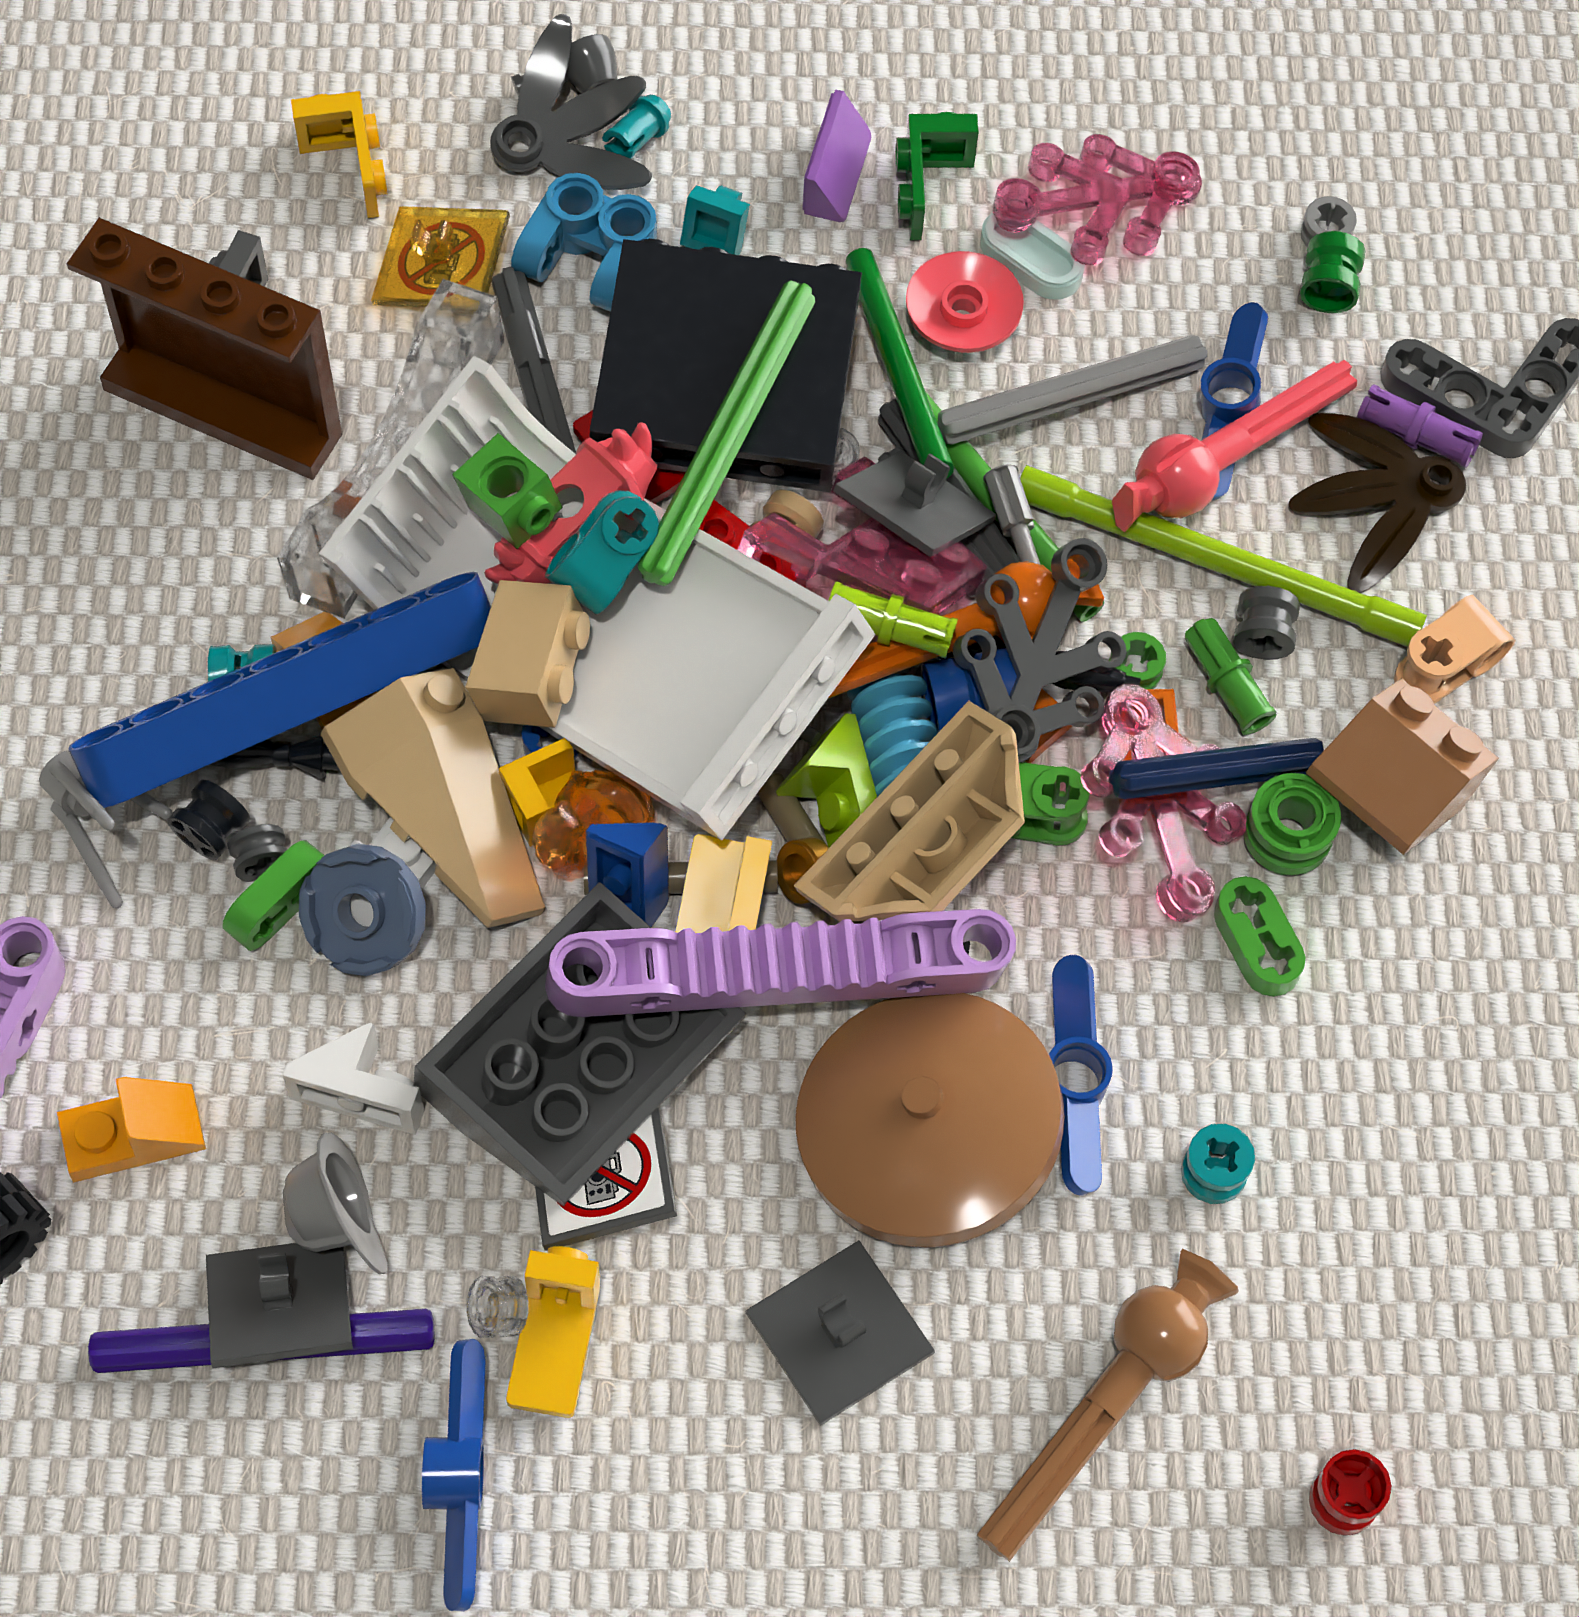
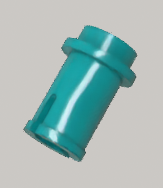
M653 94L640 96L629 108V112L603 134L602 141L609 142L604 145L605 149L632 159L635 153L651 138L663 136L668 131L669 121L671 120V111L666 102Z

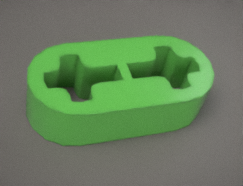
M307 840L293 844L235 900L224 917L222 928L248 951L256 950L263 946L299 911V891L305 878L311 875L313 868L317 865L316 863L325 855Z
M1247 876L1232 879L1224 885L1215 904L1214 918L1216 925L1243 977L1251 988L1262 995L1272 997L1285 995L1295 987L1304 970L1306 957L1303 947L1274 893L1266 883L1257 878ZM1240 898L1245 906L1257 905L1258 908L1253 918L1256 929H1254L1250 919L1244 912L1236 914L1232 912L1236 899ZM1263 943L1274 960L1285 958L1287 961L1282 975H1279L1274 967L1265 969L1261 967L1266 954Z

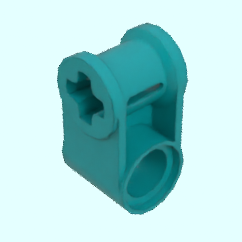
M617 490L606 494L598 501L577 532L558 550L545 572V577L557 585H570L579 603L594 614L601 613L614 600L624 586L629 573L650 545L653 544L658 534L659 524L655 511L647 502L632 492ZM619 511L628 515L633 512L632 518L638 523L636 530L632 533L623 529L618 532L619 527L613 521L615 514Z

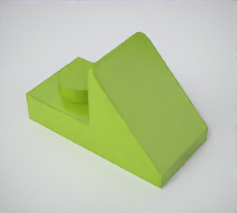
M845 713L820 737L816 745L808 749L776 790V795L816 798L819 821L824 828L829 848L877 798L856 714Z

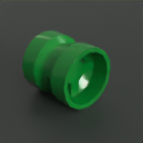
M1326 231L1315 235L1309 240L1305 259L1308 270L1303 275L1300 289L1301 299L1308 307L1324 313H1342L1350 310L1357 304L1361 285L1357 275L1362 271L1366 253L1364 244L1357 237L1345 232Z

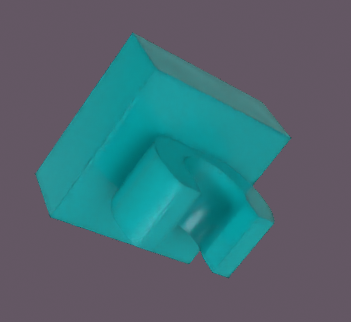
M696 185L687 197L680 245L692 249L716 247L727 251L729 254L739 255L742 251L750 204L740 201L743 193L722 185L716 191Z

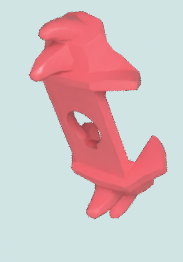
M638 423L631 437L624 429H614L611 433L612 437L597 442L590 437L578 447L576 455L550 479L556 494L567 488H577L584 494L583 507L572 517L557 518L554 522L551 521L545 530L539 534L532 535L518 549L502 537L501 541L495 543L494 556L499 560L500 564L486 569L484 572L485 577L499 584L500 580L551 583L545 577V572L550 562L562 545L577 532L599 500L608 493L621 490L632 492L644 501L648 485L657 470V464L651 458L652 440L646 423ZM633 512L629 515L625 514V517H627L630 520H634L632 518Z

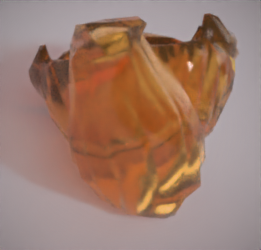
M572 771L569 780L558 793L554 806L549 808L535 822L532 843L535 848L536 857L555 875L569 878L574 873L582 872L584 865H587L586 830L591 824L654 823L655 811L651 797L610 771Z

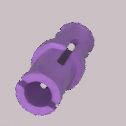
M1375 384L1368 390L1370 397H1364L1357 418L1374 423L1390 433L1403 438L1404 443L1413 450L1421 446L1459 463L1464 468L1468 467L1472 459L1470 455H1475L1483 432L1475 431L1435 413L1436 406L1427 402H1423L1419 406L1385 391Z

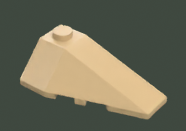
M454 668L401 677L323 728L321 736L349 787L362 800L371 796L394 820L390 829L403 842L412 838L436 863L435 875L487 928L539 916L543 913L545 905L504 782L499 774V767L483 719Z

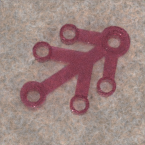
M1093 134L1084 140L1079 159L1065 154L1060 147L1052 143L1037 144L1033 147L1030 155L1028 171L1035 179L1043 182H1052L1061 176L1080 184V186L1041 192L1036 185L1028 180L1020 178L1007 179L997 188L992 211L998 225L1002 229L1018 233L1025 231L1033 225L1037 217L1097 207L1087 225L1076 230L1070 248V253L1077 262L1084 265H1096L1104 259L1109 242L1108 235L1128 201L1150 197L1142 215L1134 217L1128 222L1123 237V245L1129 252L1138 256H1147L1152 254L1157 248L1161 235L1160 226L1173 205H1185L1194 201L1199 195L1202 179L1197 162L1184 153L1175 151L1165 152L1159 155L1156 161H1153L1116 145L1106 135ZM1113 166L1133 177L1120 178L1107 171Z
M1125 684L1112 691L1105 701L1102 724L1108 736L1097 756L1083 767L1081 781L1084 788L1091 795L1104 798L1113 793V785L1105 782L1100 777L1098 769L1102 770L1108 778L1109 771L1115 769L1117 762L1124 760L1130 749L1134 759L1160 756L1159 750L1166 755L1220 748L1214 744H1203L1199 748L1163 721L1162 709L1156 698L1149 691L1138 685ZM1197 790L1123 799L1114 817L1100 828L1099 839L1102 847L1106 852L1115 857H1124L1138 848L1144 840V830L1141 822L1150 808L1170 872L1157 885L1156 896L1160 908L1169 918L1177 922H1189L1207 911L1213 903L1215 884L1207 871L1200 867H1195L1177 808L1202 826L1207 836L1219 845L1230 844L1245 833L1247 818L1243 810L1232 802H1223L1216 806ZM1220 817L1228 822L1230 830L1222 824ZM1116 828L1125 834L1127 842H1124L1118 836Z

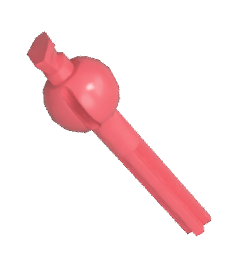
M1345 360L1339 363L1333 361L1201 441L1191 435L1175 433L1153 441L1139 458L1135 470L1136 482H1126L1112 499L1116 526L1123 532H1126L1143 512L1150 513L1153 510L1163 517L1178 519L1202 511L1216 494L1220 481V471L1354 390L1357 386V380L1350 375L1352 366Z

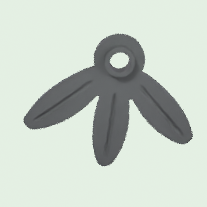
M566 14L556 15L539 37L526 65L519 91L517 115L504 119L492 132L490 149L493 158L500 166L512 172H527L541 164L547 170L560 177L570 173L586 174L597 180L603 190H624L646 186L652 179V173L641 163L604 149L567 143L589 136L618 119L645 91L646 81L640 76L616 79L590 89L551 111L567 75L572 47V21ZM519 140L525 142L529 149L517 152L511 150L508 146L513 141Z

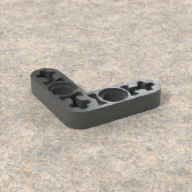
M1564 318L1555 321L1541 337L1505 388L1432 346L1416 339L1397 341L1389 348L1380 371L1381 382L1388 392L1419 406L1423 402H1427L1436 406L1435 413L1475 431L1483 432L1479 445L1503 458H1518L1524 456L1532 449L1579 383V320ZM1567 343L1573 344L1577 349L1575 348L1570 352L1563 366L1555 361L1560 347L1563 348ZM1409 363L1415 365L1418 370H1413L1409 375L1400 370V368L1404 369ZM1434 377H1438L1439 381L1435 391L1427 388L1428 385L1431 386ZM1532 378L1546 380L1553 386L1555 395L1547 398L1535 396L1528 391L1525 381ZM1451 389L1465 390L1473 396L1475 405L1469 408L1453 406L1446 399L1445 392ZM1517 410H1520L1526 415L1520 429H1516L1512 434L1505 432L1502 428L1508 426L1515 417Z

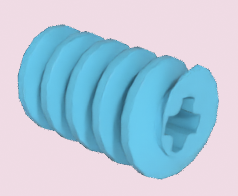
M891 674L847 691V696L852 701L851 714H856L877 797L937 735V726L932 721L926 720L932 713V705L927 699L921 698L927 690L926 681L922 677Z

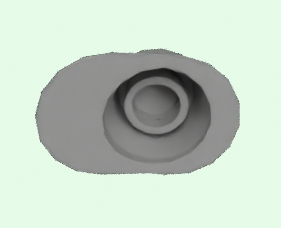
M332 1132L323 1133L317 1142V1152L292 1168L285 1179L283 1203L285 1225L288 1234L303 1249L313 1252L353 1245L372 1270L379 1275L385 1274L387 1272V1261L372 1221L368 1190L362 1173L344 1142Z

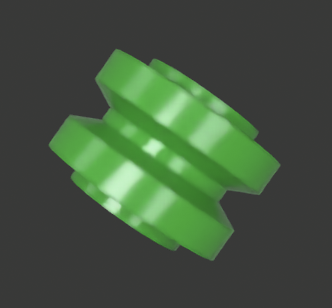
M1286 773L1269 779L1258 789L1245 820L1244 840L1248 851L1260 865L1278 874L1300 875L1314 870L1326 859L1339 831L1341 809L1338 800L1310 776L1305 774ZM1289 818L1296 820L1304 827V830L1289 829L1279 819Z

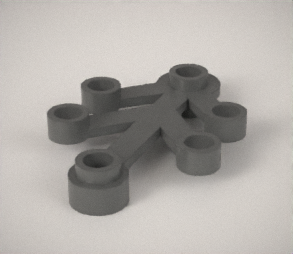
M1078 538L1060 547L1053 555L1051 571L1056 582L1033 639H1031L1018 604L1019 588L1013 578L1006 574H994L982 581L977 587V604L983 612L995 617L1017 675L1010 695L995 664L994 657L996 656L997 646L989 632L983 629H972L959 636L953 645L954 659L963 669L972 672L986 711L1011 726L1016 733L1019 763L1029 759L1035 753L1040 735L1068 725L1085 727L1098 721L1105 710L1104 699L1100 692L1093 687L1082 686L1066 694L1061 703L1033 711L1042 687L1089 670L1100 673L1110 671L1120 666L1126 658L1127 649L1124 640L1118 634L1111 631L1101 632L1091 637L1085 645L1055 655L1080 592H1084L1099 584L1107 572V558L1103 549L1090 539ZM1068 559L1078 564L1080 568L1079 579L1075 578L1069 571L1067 566ZM991 585H996L1003 590L1005 595L1004 604H998L992 599L990 594ZM969 640H974L981 646L982 657L980 660L974 659L969 654L967 649ZM1100 642L1105 643L1110 648L1112 653L1110 662L1100 657L1098 653ZM1078 697H1082L1088 702L1090 707L1088 717L1082 716L1076 708V699Z

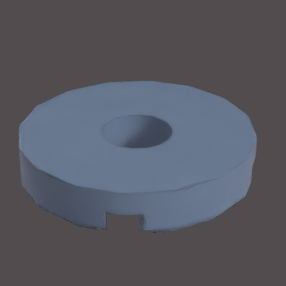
M355 844L330 852L316 863L317 865L313 868L311 875L305 878L299 891V919L306 940L315 952H322L327 959L334 962L329 965L343 973L369 976L387 971L399 965L415 951L425 930L426 902L417 877L401 858L380 846ZM354 893L364 896L372 906L373 920L369 927L362 926L352 917L350 900Z

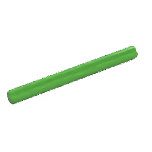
M791 280L786 282L779 292L658 525V534L653 544L650 545L638 563V570L642 573V578L645 581L656 583L660 586H667L673 580L815 304V297L811 294L812 288L805 283L798 284Z

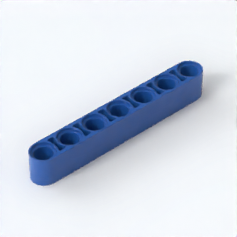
M468 572L453 576L95 730L74 741L68 750L90 794L103 808L117 805L379 691L401 677L415 675L477 648L491 609L490 602L478 572Z

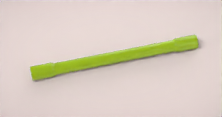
M1026 465L1021 474L1020 480L1028 504L1061 517L1075 518L1255 587L1272 586L1285 589L1298 597L1299 602L1303 605L1354 623L1366 632L1408 647L1411 638L1419 630H1422L1427 615L1378 596L1361 594L1145 512L1138 517L1126 532H1123L1116 526L1112 500L1086 491L1074 482Z

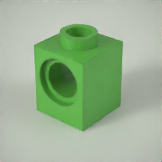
M499 433L452 474L468 507L516 549L532 535L539 534L545 530L551 523L554 515L563 508L548 474ZM514 492H517L516 494H514V495H512V496H510V497H507L508 495H510V494H512V493H514Z

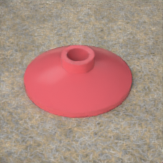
M969 251L944 253L928 260L914 273L906 293L907 313L912 325L919 334L938 347L961 353L984 351L1004 342L1018 327L1024 305L1021 286L1014 274L1005 265L987 255ZM965 310L971 314H961L956 311Z

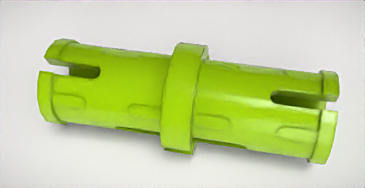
M835 582L828 601L836 593L854 603L876 636H878L877 643L890 646L892 640L940 655L939 657L946 659L958 619L944 617L903 604L904 597L892 594L890 599L842 585L841 582Z

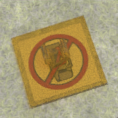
M399 206L371 298L373 305L484 310L509 222V211Z

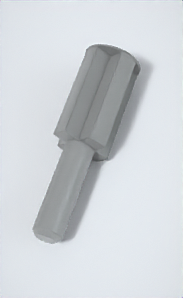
M1012 464L995 467L984 475L983 481L987 485L1003 536L1012 537L1020 562L1029 561L1040 564L1030 534V530L1035 526L1034 519L1018 474V467Z

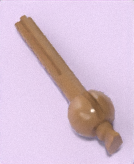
M1182 1248L1180 1251L1177 1281L1171 1288L1158 1285L1145 1287L1137 1290L1123 1302L1115 1319L1114 1340L1120 1352L977 1534V1537L987 1544L990 1550L999 1557H1004L1009 1562L1152 1379L1170 1382L1186 1376L1199 1365L1208 1345V1326L1202 1313L1209 1305L1236 1295L1239 1292L1238 1286L1212 1261Z

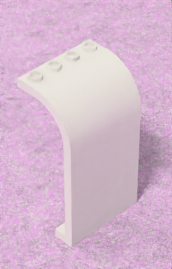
M473 356L460 374L451 381L442 397L420 425L412 431L409 439L383 472L375 478L369 490L343 523L335 529L329 541L319 552L321 557L374 610L445 579L468 572H478L492 606L498 584L489 581L485 577L484 572L486 569L500 564L499 560L494 556L495 543L501 541L502 536L468 507L452 474L497 433L548 474L549 479L553 478L576 455L532 416L491 364L476 356ZM567 488L560 491L557 496L563 508L554 515L552 521L554 522L557 518H569L577 514L583 507V492L577 488ZM514 492V493L508 495L507 497H510V496L516 494L517 492ZM644 498V501L655 511L660 523L666 510ZM622 511L616 513L613 521L619 527L618 532L623 529L632 533L638 526L637 522L625 517ZM698 529L673 580L667 586H660L656 583L645 581L642 578V573L638 570L637 563L629 573L620 592L601 613L594 614L579 603L583 612H586L589 616L590 635L586 647L578 651L573 667L574 686L572 696L567 704H562L555 728L538 727L559 740L565 738L575 750L722 841L876 634L857 606L849 600L835 593L832 599L828 601ZM478 647L449 659L442 664L449 669L454 668L458 676L467 681Z

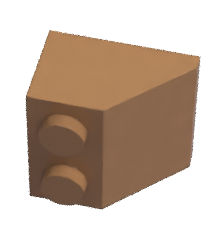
M1401 678L1373 697L1310 765L1306 774L1404 855L1463 809L1499 758L1483 745L1482 740L1476 733L1468 728L1459 726L1434 705L1433 700L1427 693L1409 685Z

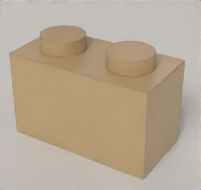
M499 581L465 686L484 721L555 728L562 704H567L572 696L574 686L573 667L578 651L586 647L590 635L589 616L586 612H583L570 585Z

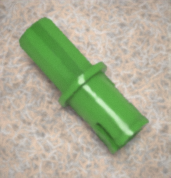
M1201 619L1195 622L1185 632V640L1210 678L1207 682V687L1211 693L1220 694L1239 724V729L1243 735L1260 731L1276 718L1277 712L1269 704L1251 676L1252 664L1249 659H1241L1215 619Z

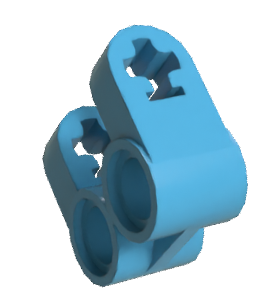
M581 173L565 174L556 178L549 185L546 194L522 230L513 250L511 267L514 268V271L525 273V276L543 282L550 275L563 252L574 255L587 254L591 251L601 255L602 263L593 279L589 300L591 304L611 312L623 239L635 241L657 239L655 210L650 202L640 196L631 194L618 195L614 198L605 196L598 181L589 175Z

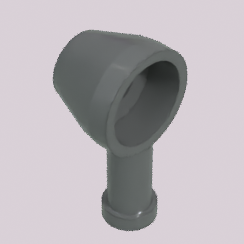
M589 35L572 42L570 63L564 83L569 81L582 94L597 86L618 79L615 51L610 39L606 35ZM520 74L511 76L518 97L523 75L520 76Z

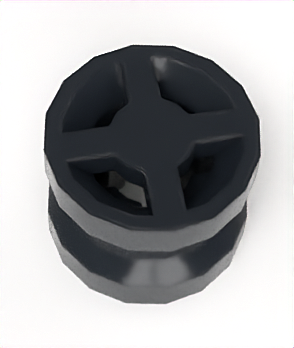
M201 779L191 791L192 801L185 808H177L167 819V822L172 831L191 849L210 860H217L227 849V837L232 832L241 831L251 819L247 810L234 796L219 785L209 780Z

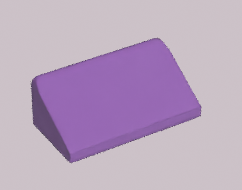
M835 89V92L831 93L805 173L802 210H804L806 215L836 222H844L847 218L871 142V132L845 92Z

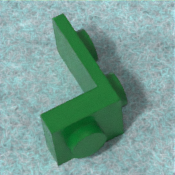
M954 112L909 114L906 137H896V172H906L907 184L898 185V219H909L910 240H922L925 215L923 168H974L979 134L978 114H957Z

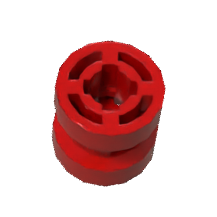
M1356 1449L1341 1451L1330 1458L1311 1485L1309 1504L1313 1516L1322 1527L1331 1533L1343 1536L1360 1533L1371 1525L1390 1499L1392 1485L1389 1472L1382 1462L1369 1452ZM1345 1504H1350V1505H1355V1504H1357L1356 1506H1352V1507H1350V1506H1345Z

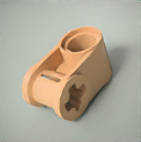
M1474 595L1466 596L1448 609L1440 618L1419 630L1411 638L1407 649V656L1396 668L1394 682L1402 678L1409 685L1427 693L1435 704L1473 677H1478L1494 667L1511 650L1516 640Z

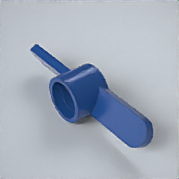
M1250 302L1244 304L1234 313L1223 358L1209 365L1202 375L1201 414L1206 422L1202 440L1260 406L1261 378L1257 371V365L1268 323V314L1258 303ZM1224 388H1238L1250 395L1244 401L1235 404L1222 403L1212 397L1215 392ZM1235 463L1219 472L1220 481L1212 501L1219 499L1229 490Z
M1067 955L1056 963L1052 972L1055 1046L1050 1051L1049 1056L1054 1068L1064 1062H1078L1086 1065L1094 1072L1099 1086L1094 1090L1082 1093L1070 1091L1060 1084L1065 1116L1061 1142L1062 1178L1066 1187L1072 1193L1084 1196L1096 1191L1102 1183L1099 1105L1111 1081L1113 1066L1108 1052L1097 1042L1093 969L1081 956Z
M476 1339L459 1340L452 1348L447 1437L425 1438L422 1462L423 1509L447 1510L443 1586L444 1603L449 1611L465 1612L471 1607L475 1595L478 1510H481L483 1496V1419L486 1359L484 1349Z

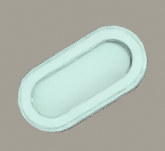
M1000 209L991 213L985 219L980 239L983 254L1005 265L1024 286L1041 297L1054 300L1067 298L1079 289L1083 279L1085 262L1082 254L1075 246L1028 213L1019 209Z

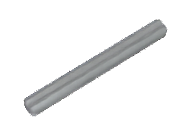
M1190 335L941 410L938 413L937 423L944 442L952 445L1202 369L1205 365L1207 350L1202 345L1198 336Z

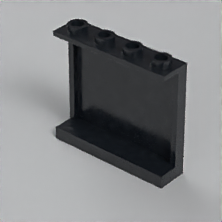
M623 239L590 425V438L597 442L612 437L611 433L614 429H624L631 437L638 423H646L652 440L651 458L657 464V468L686 472L779 292L786 282L792 280L798 284L805 283L812 288L811 294L815 297V304L725 478L831 493L862 272L849 271L836 264L813 266L792 263L784 258L773 255L756 258L729 254L727 251L716 247L692 249L670 246L668 243L658 239H643L641 241Z

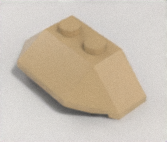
M968 701L795 883L794 887L798 893L839 922L844 919H851V921H866L869 918L884 920L900 914L943 911L1025 823L1016 733L1012 727Z

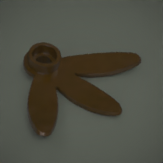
M1316 413L1308 420L1310 428L1314 433L1343 451L1382 469L1351 471L1318 481L1294 495L1289 501L1290 509L1301 515H1332L1368 510L1392 503L1395 504L1371 529L1351 567L1347 580L1348 588L1363 593L1385 578L1402 561L1419 537L1430 514L1443 513L1455 507L1461 501L1466 491V480L1459 467L1450 460L1439 456L1419 458L1401 439L1374 423L1349 415ZM1432 480H1435V481L1439 482V483L1442 484V485H1438V484L1434 483Z

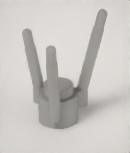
M69 750L63 751L54 756L42 769L39 777L40 786L54 800L50 808L51 811L64 824L108 902L113 908H119L123 903L122 898L76 816L91 815L106 830L113 829L115 822L103 806L86 789ZM146 792L130 799L162 819L167 820L173 813L169 807L157 801Z

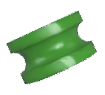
M1144 632L1124 634L1121 638L1125 642L1127 654L1124 662L1116 668L1126 672L1128 676L1141 678L1139 690L1156 688L1162 678L1163 669L1166 664V652L1163 645L1154 636ZM1128 656H1142L1140 661L1142 664L1148 660L1145 672L1132 671V663L1126 667Z

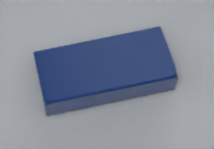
M662 823L591 824L586 830L589 892L601 882L647 925L652 927L666 908L669 900L668 827Z

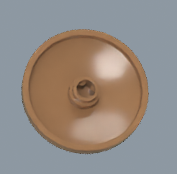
M967 993L889 998L864 1009L850 1018L826 1040L812 1060L801 1084L795 1116L798 1148L804 1166L825 1203L845 1222L862 1233L878 1240L910 1247H938L965 1242L996 1229L1014 1217L1032 1200L1047 1180L1061 1147L1065 1117L1063 1097L1057 1073L1048 1052L1035 1033L1022 1020L1005 1008L984 998Z

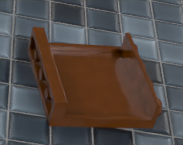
M99 217L66 264L69 270L99 282L102 287L119 348L100 376L103 390L314 480L342 436L321 310Z

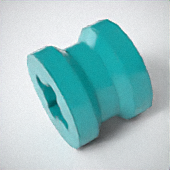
M1211 1124L1200 1129L1192 1138L1181 1166L1182 1181L1187 1190L1198 1200L1209 1204H1224L1235 1199L1244 1189L1255 1163V1151L1250 1139L1240 1129L1228 1124ZM1209 1151H1211L1213 1154H1226L1227 1156H1225L1222 1159L1218 1157H1211L1209 1155Z

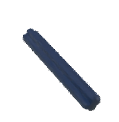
M1306 738L1124 760L1117 762L1115 769L1109 771L1108 782L1113 785V792L1116 797L1131 799L1264 782L1286 773L1307 775L1306 771L1324 751L1323 742L1317 738Z

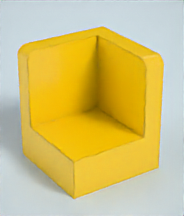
M565 738L499 767V774L504 782L517 824L530 847L596 815L595 804L573 784L584 786L575 770L574 749Z

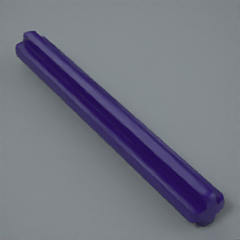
M428 1309L350 1314L353 1349L277 1360L427 1350L433 1347L435 1340L434 1318L432 1312ZM209 1324L95 1332L90 1335L88 1344L89 1364L92 1370L97 1373L211 1365Z

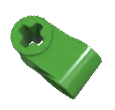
M1024 762L1019 763L1025 823L1011 838L1049 843L1055 846L1068 845L1077 841L1084 834L1088 825L1086 807L1090 794L1089 785L1084 776L1075 769L1065 766L1054 767ZM1064 782L1066 784V792L1060 791V783ZM1055 804H1064L1065 808L1057 809ZM1054 821H1061L1060 830L1054 828Z

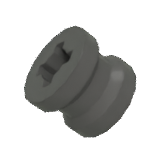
M1256 586L1242 592L1239 596L1237 607L1242 622L1236 626L1233 639L1236 649L1247 656L1263 660L1280 659L1293 653L1297 635L1291 625L1297 621L1299 616L1300 602L1298 597L1290 591L1272 586Z

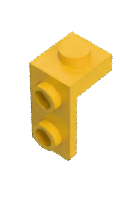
M360 91L331 95L318 94L308 98L292 99L291 105L299 153L304 154L357 147L367 217H379L376 196L388 194L382 159L371 161L369 149L380 148L375 113H363Z
M553 1246L548 1248L547 1253L533 1250L529 1252L524 1276L527 1302L506 1401L507 1405L513 1409L571 1418L576 1410L600 1292L599 1262L588 1260V1255L580 1250L570 1247Z

